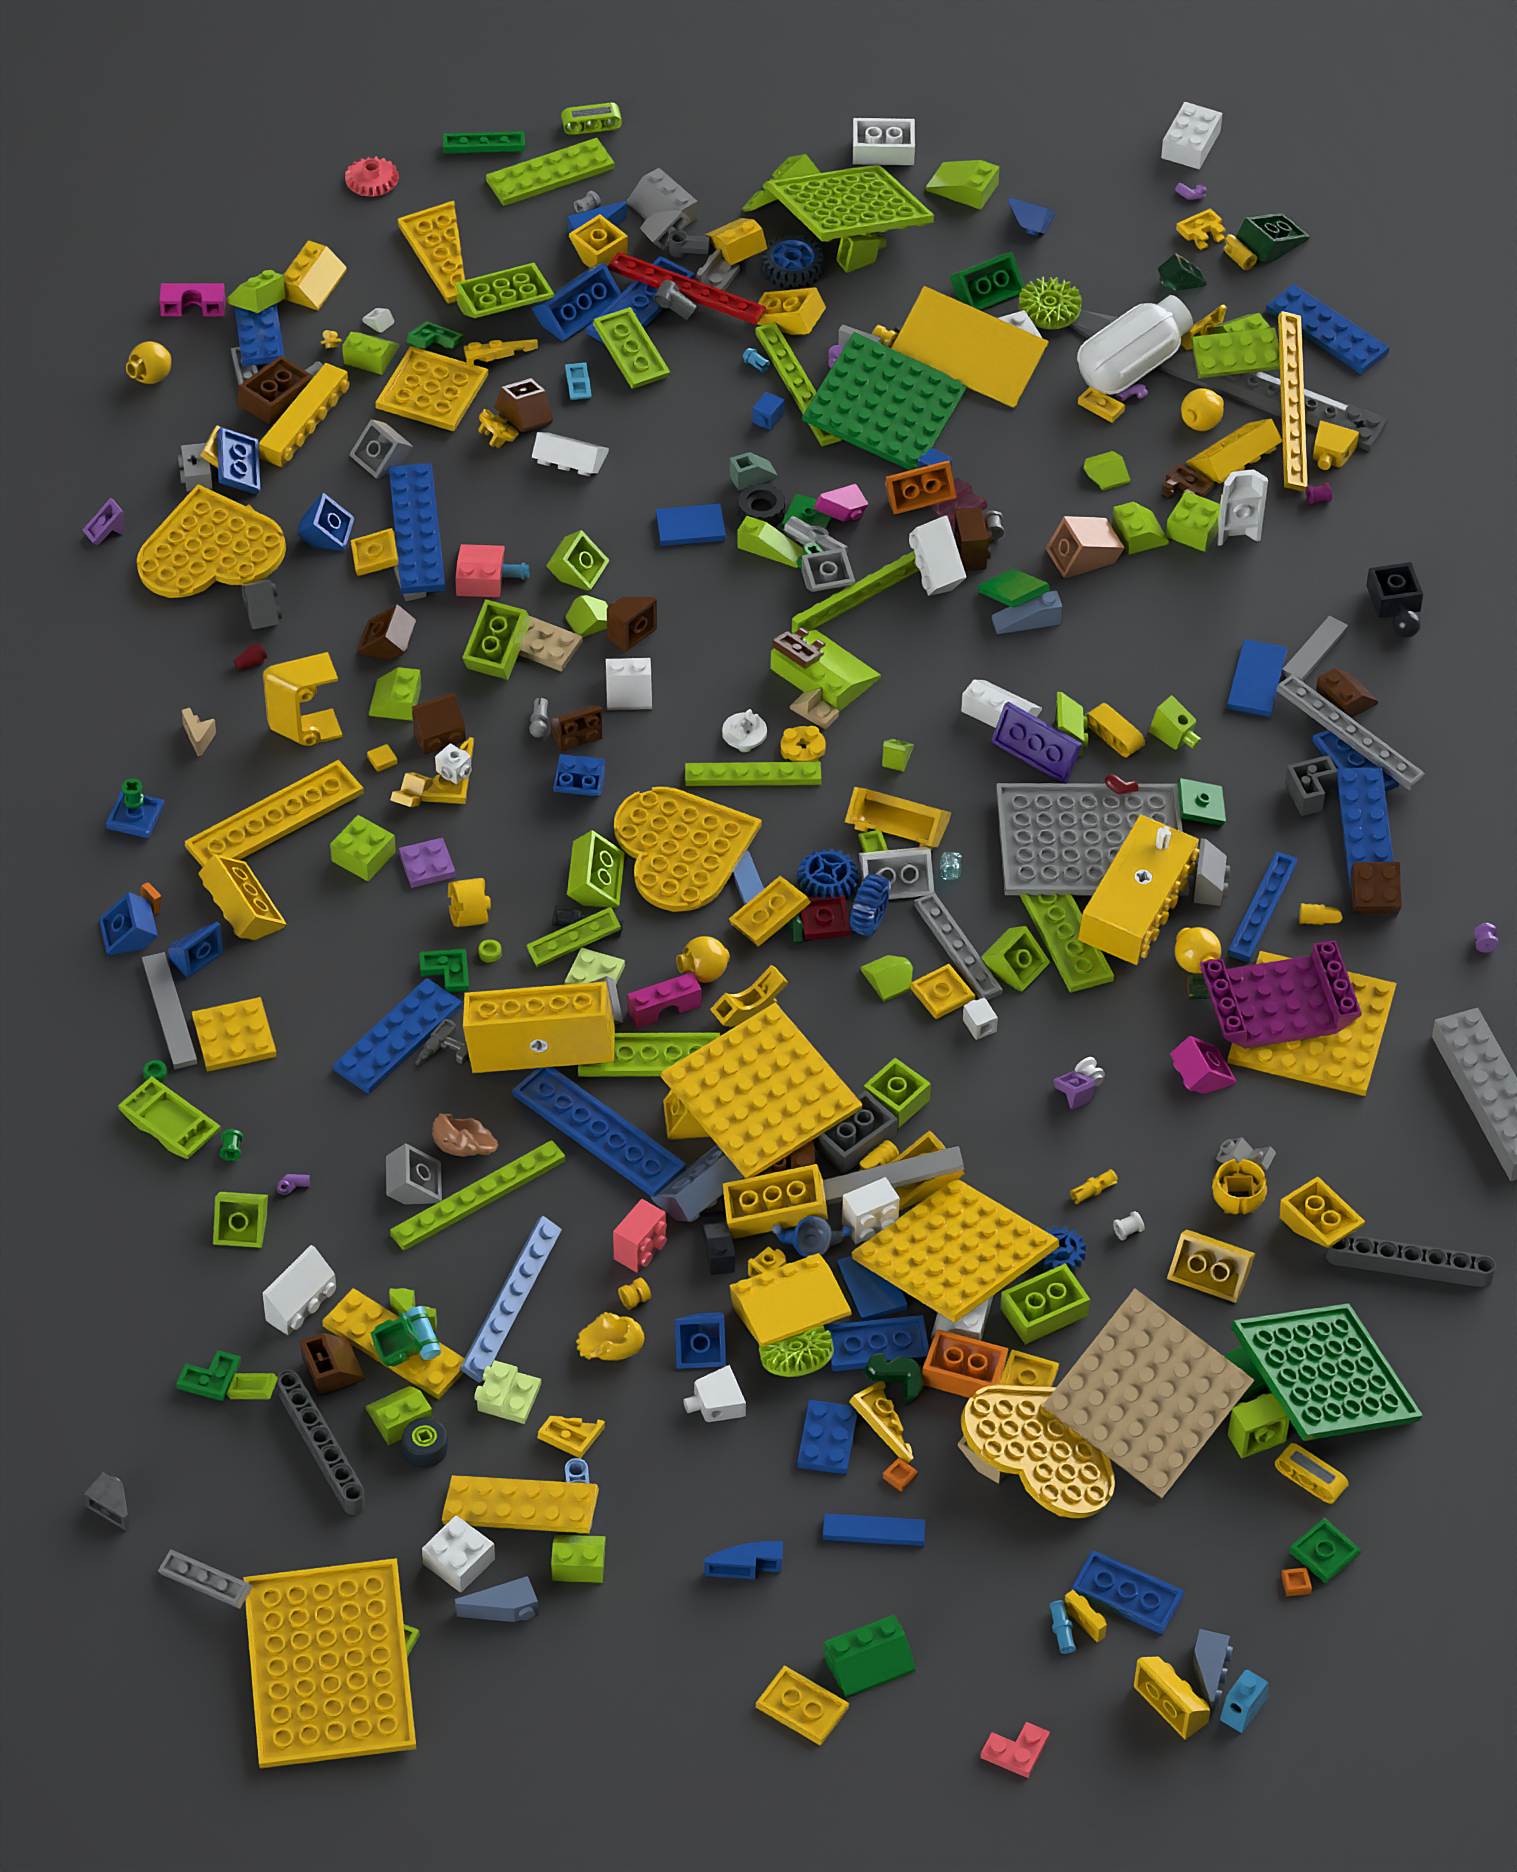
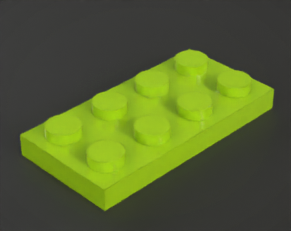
M631 307L594 319L593 326L632 389L669 377L670 371Z
M1275 328L1194 336L1191 339L1199 378L1280 369L1279 344Z

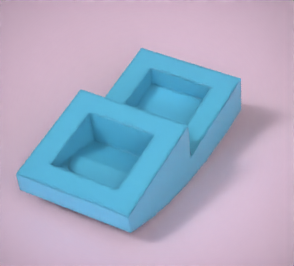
M566 364L565 370L570 400L591 398L587 364Z

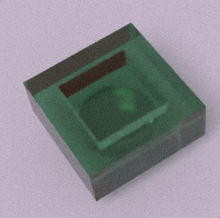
M1187 975L1188 999H1211L1204 976Z

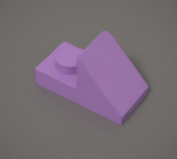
M110 498L82 530L92 543L98 546L112 530L121 535L123 534L124 512Z
M1075 1071L1053 1080L1055 1088L1066 1093L1071 1110L1092 1101L1096 1086L1094 1080Z

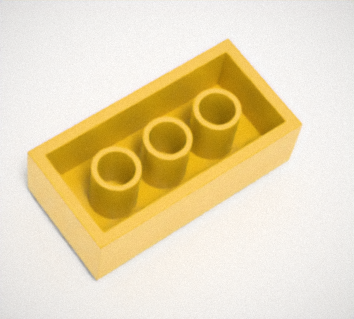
M817 1164L723 1183L727 1224L733 1239L770 1232L774 1224L781 1225L782 1229L794 1227L805 1217L816 1216L823 1220H828L823 1179Z

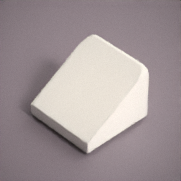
M375 308L362 319L365 324L380 333L394 324V319L389 309Z

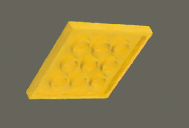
M410 346L378 397L376 408L454 432L486 380L488 369L476 365L467 366L466 362Z

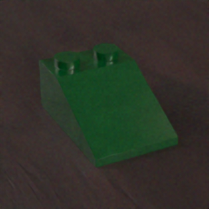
M1283 213L1246 217L1236 238L1257 256V260L1267 262L1280 258L1309 240L1310 235Z

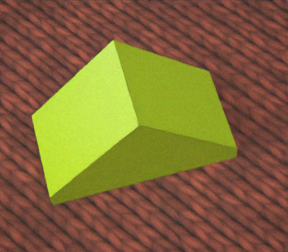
M895 739L884 741L882 766L904 772L914 744Z

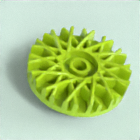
M1042 277L1041 280L1036 279L1035 285L1030 281L1029 284H1026L1025 289L1022 288L1019 297V311L1025 310L1034 326L1038 328L1060 329L1072 324L1079 317L1082 299L1081 295H1079V290L1075 286L1072 289L1070 288V281L1065 283V280H1063V283L1060 284L1058 283V277L1054 280L1050 277L1049 282H1044V277Z
M819 1326L764 1347L760 1346L759 1352L761 1363L766 1370L779 1376L796 1377L813 1373L825 1366L833 1356L834 1347L831 1333L828 1330L825 1331L824 1326Z

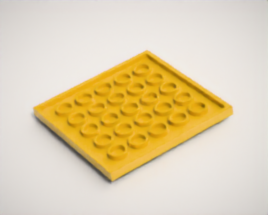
M1260 951L1256 964L1292 958ZM1347 972L1362 1012L1358 1019L1333 1035L1247 1049L1232 1042L1227 1063L1366 1096L1397 983Z
M776 1002L661 1072V1078L746 1179L756 1176L862 1109L863 1105Z
M957 1179L941 1187L895 1220L894 1224L887 1226L852 1251V1258L956 1323L1059 1247V1239Z

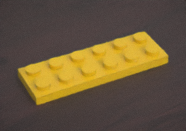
M353 1288L322 1320V1324L329 1331L339 1337L348 1339L351 1345L383 1364L375 1349L370 1332L375 1330V1327L390 1319L395 1321L400 1319V1317ZM439 1342L441 1354L436 1358L424 1360L419 1353L409 1357V1360L394 1367L389 1366L388 1368L439 1400L464 1373L459 1368L465 1358Z
M452 1475L442 1522L447 1524L457 1515L470 1526L589 1533L599 1488L597 1484Z

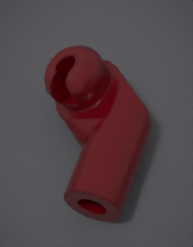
M1109 774L1105 778L1106 786L1118 795L1139 790L1136 780L1125 782L1113 774Z

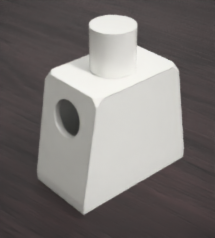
M730 1365L694 1382L695 1396L684 1399L687 1413L701 1410L707 1422L746 1416V1402Z

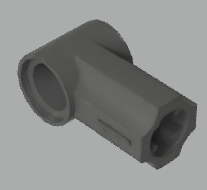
M683 230L670 232L669 254L671 256L680 258L687 253L709 255L710 237L689 236Z
M664 280L653 297L654 302L662 308L669 307L686 320L693 313L697 305L680 293L679 287L670 280Z

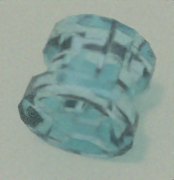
M945 852L940 856L941 866L939 874L942 878L956 880L962 876L961 865L963 858L959 853Z

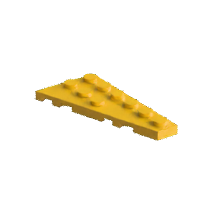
M454 200L398 218L399 228L448 304L456 302L455 283L464 281L465 276Z

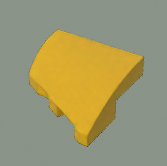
M1224 304L1194 324L1191 330L1181 336L1180 345L1186 350L1193 349L1192 337L1212 335L1215 325L1223 323L1227 307Z

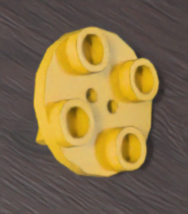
M483 409L479 415V420L482 424L478 431L486 435L492 432L493 437L489 443L492 447L500 448L505 441L513 442L518 436V430L507 424L508 419L500 413L494 415L489 410Z

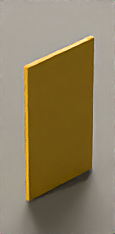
M924 286L891 349L939 370L953 379L959 380L969 389L1015 409L1049 341Z

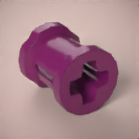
M1328 482L1318 487L1306 486L1305 493L1309 505L1324 500L1331 502L1332 492Z

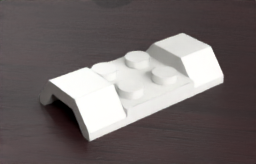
M1254 469L1232 472L1224 482L1218 519V546L1223 545L1228 536L1246 534L1255 541L1261 540L1268 479Z

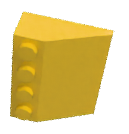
M819 1253L729 1285L733 1309L761 1347L852 1315L851 1309L829 1265Z

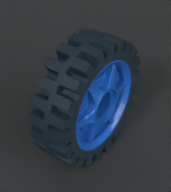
M785 234L783 239L778 236L776 241L772 239L769 241V244H766L767 249L762 252V272L766 280H770L772 285L776 283L778 288H781L783 285L785 290H789V287L795 290L798 286L801 289H805L806 284L810 287L813 285V282L816 283L821 277L824 262L821 247H818L816 241L813 242L809 237L805 240L804 235H800L797 238V234H792V237Z

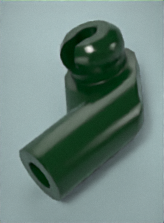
M797 914L786 923V926L791 928L792 943H803V925L801 917Z

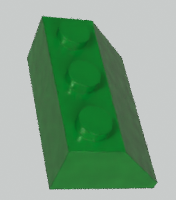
M1013 252L1000 254L949 275L956 296L962 303L978 310L1020 294L1022 288L1025 289Z
M895 1614L824 1641V1659L845 1699L916 1671L906 1635Z

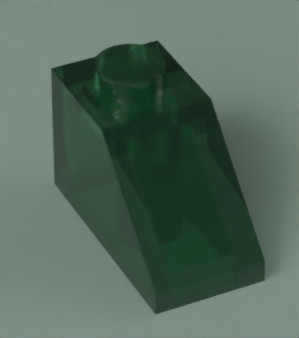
M1177 253L1157 268L1160 274V282L1165 287L1169 286L1175 291L1205 287L1207 285L1202 270Z

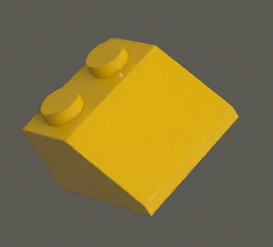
M601 214L569 233V237L582 262L589 268L602 263L608 267V264L617 252L625 255L628 254V236Z

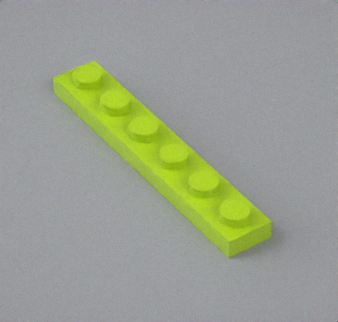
M821 762L685 763V786L821 785Z

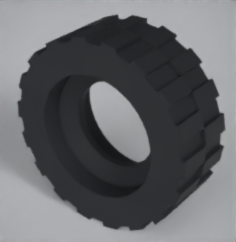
M766 483L752 484L744 488L738 498V516L740 521H744L745 517L749 516L776 527L785 517L784 494H782L780 489L778 490L775 486ZM764 501L772 504V509L764 512L751 509V504Z

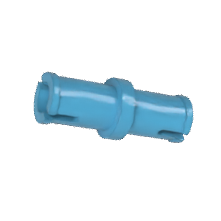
M1062 1600L1054 1601L1049 1605L1054 1622L1052 1629L1057 1635L1059 1651L1062 1654H1069L1076 1650L1071 1631L1073 1624L1068 1618L1066 1603Z

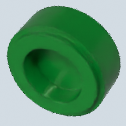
M158 1060L147 1062L143 1067L144 1079L147 1081L152 1076L159 1082H163L167 1077L166 1065Z

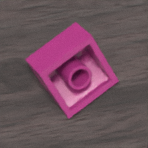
M1189 1036L1170 1053L1174 1060V1067L1181 1073L1184 1079L1183 1083L1190 1091L1205 1094L1234 1085L1237 1082L1218 1046Z

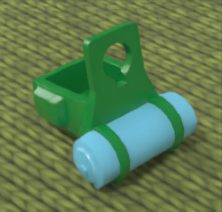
M421 1306L411 1308L405 1314L403 1312L399 1313L400 1319L395 1321L392 1319L387 1320L370 1332L375 1349L382 1363L387 1367H394L409 1360V1357L419 1353L424 1360L434 1359L441 1354L440 1344L430 1325L429 1316L425 1312L424 1307Z

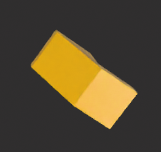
M414 772L405 773L401 790L393 791L390 800L409 807L419 806L422 801V792L430 788L433 779Z

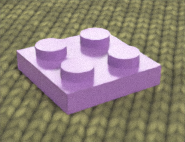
M443 838L399 848V855L411 888L456 877L455 869Z

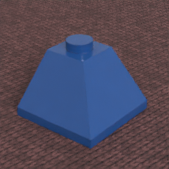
M1010 197L1008 199L1021 227L1027 228L1026 233L1036 236L1039 235V232L1046 233L1056 211Z
M322 493L301 518L297 535L312 547L343 551L346 548L355 517L325 493Z
M218 922L184 936L168 948L170 963L185 977H191L223 954L221 927Z
M723 1312L697 1313L675 1319L677 1369L726 1366Z

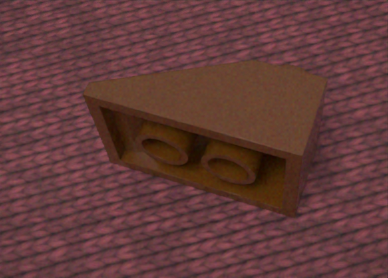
M280 355L239 385L237 405L268 425H271L283 415L312 380L313 375Z

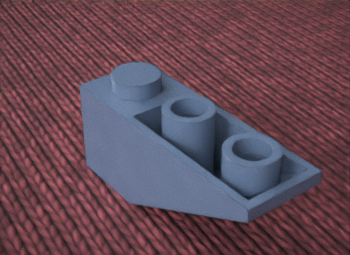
M1200 1629L1192 1664L1203 1699L1209 1705L1210 1714H1212L1214 1705H1220L1222 1690H1218L1220 1683L1225 1684L1228 1669L1223 1667L1225 1661L1230 1662L1233 1647L1229 1646L1230 1636Z

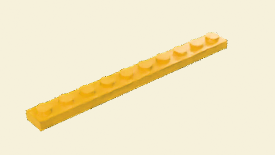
M1281 311L1278 315L1284 487L1304 492L1308 485L1301 316Z

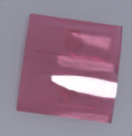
M960 478L953 480L956 499L930 505L939 516H948L949 523L954 526L955 510L981 507V510L987 508V501L973 493L972 485Z

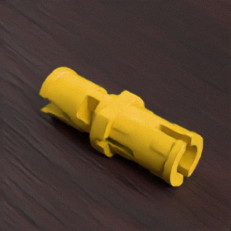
M1109 1169L1096 1178L1091 1177L1083 1185L1070 1190V1196L1073 1201L1075 1200L1076 1204L1093 1195L1098 1196L1103 1189L1117 1183V1175L1112 1169Z

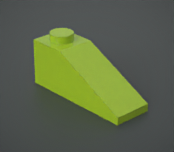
M746 516L738 529L739 549L798 568L797 560L799 556L803 555L804 549L767 522Z

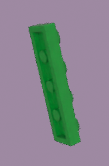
M525 131L443 133L444 153L525 151Z

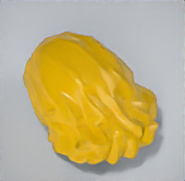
M604 1312V1314H601L594 1322L589 1324L587 1328L582 1329L578 1334L579 1339L576 1340V1343L579 1344L577 1350L580 1351L582 1357L585 1356L589 1360L597 1357L601 1360H621L638 1353L644 1343V1333L640 1324L632 1318L619 1317L616 1314Z

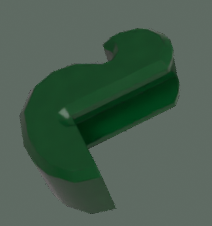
M873 1354L864 1367V1374L869 1381L903 1382L904 1405L912 1404L923 1387L921 1367L914 1359L906 1356L896 1357L887 1362L885 1360L886 1354Z

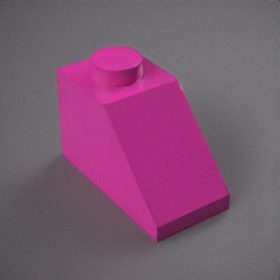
M853 484L820 494L813 507L819 512L845 522L860 519L864 515L868 503L858 486Z

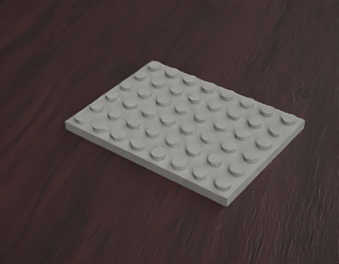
M997 783L996 797L1005 895H1054L1055 893L1057 895H1066V893H1071V895H1093L1140 814L1183 832L1177 784H1138L1139 790L1137 792L1118 795L1110 790L1106 784ZM1187 883L1183 892L1179 891L1178 895L1189 894V883Z

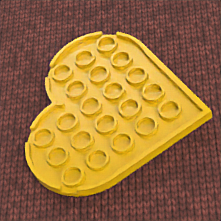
M197 484L142 545L137 556L138 573L143 584L158 595L168 598L187 597L205 591L215 581L228 585H240L267 578L281 564L286 552V543L281 528L271 518Z
M652 787L651 791L643 793L638 791L630 795L621 803L614 818V832L618 844L627 854L636 859L634 878L639 893L652 905L672 912L695 910L713 901L724 888L762 826L761 819L670 787Z
M993 1385L975 1392L964 1406L961 1415V1427L968 1446L979 1458L1003 1473L1019 1474L1025 1490L1040 1505L1058 1516L1086 1518L1097 1514L1106 1506L1112 1497L1115 1487V1478L1110 1459L1043 1407V1404L1057 1387Z

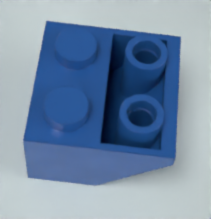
M560 754L553 792L591 796L601 795L605 781V759Z

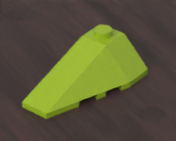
M806 154L787 158L771 174L773 178L769 181L819 174L821 172ZM769 181L762 185L763 191L760 190L755 193L742 208L744 212L754 210L777 200L768 189Z

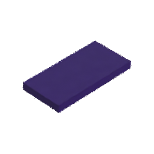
M1010 702L1004 704L991 739L993 744L1063 784L1069 781L1082 743Z

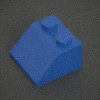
M130 892L99 918L108 955L144 949L158 936L150 900Z

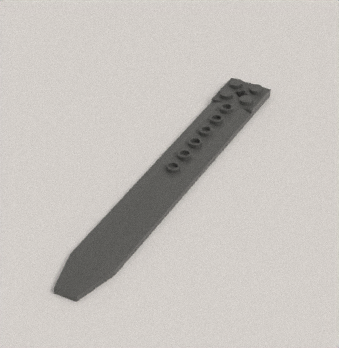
M1081 310L1079 317L1068 326L1089 339L1119 317ZM1181 345L1172 357L1156 367V369L1282 417L1281 381L1268 374L1252 372L1199 378L1193 349L1186 350ZM1304 389L1305 427L1318 431L1321 420L1358 431L1357 447L1367 451L1371 450L1386 427L1387 418L1351 404L1345 405Z

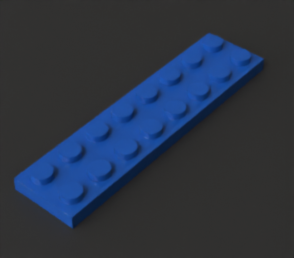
M432 463L389 466L401 594L445 591Z
M553 1067L537 1068L513 1089V1096L651 1197L659 1194L686 1170L685 1162Z

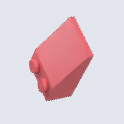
M461 544L456 568V596H501L505 546Z

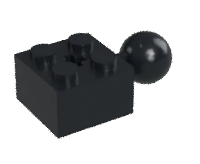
M1407 562L1369 568L1366 587L1378 618L1395 616L1393 619V629L1399 636L1409 638L1416 635L1421 627V620L1416 612H1421L1423 591L1412 563Z

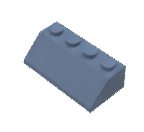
M715 1145L659 1194L651 1198L676 1221L692 1222L700 1216L702 1210L715 1205L717 1198L722 1194L724 1195L723 1183L746 1178L721 1148Z

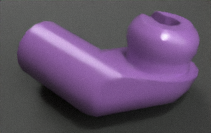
M1179 183L1175 191L1186 199L1193 200L1204 198L1207 188L1200 184L1196 186L1195 190Z
M1136 384L1115 394V397L1119 402H1123L1134 394H1137V397L1142 399L1148 395V391L1145 389V385Z
M287 1174L277 1183L278 1193L287 1195L296 1187H310V1175Z

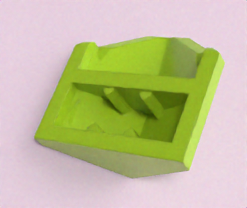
M1114 451L1086 459L1083 467L1089 478L1100 485L1103 491L1130 483V477L1123 457Z
M587 595L580 596L572 603L565 619L574 633L581 635L583 638L607 629L606 609L608 605L605 601Z
M887 955L862 966L860 969L883 1002L911 990L910 983L912 982L913 967L907 958Z

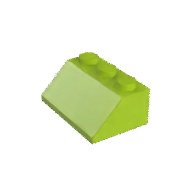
M593 830L574 840L567 895L583 906L617 908L620 903L625 852Z

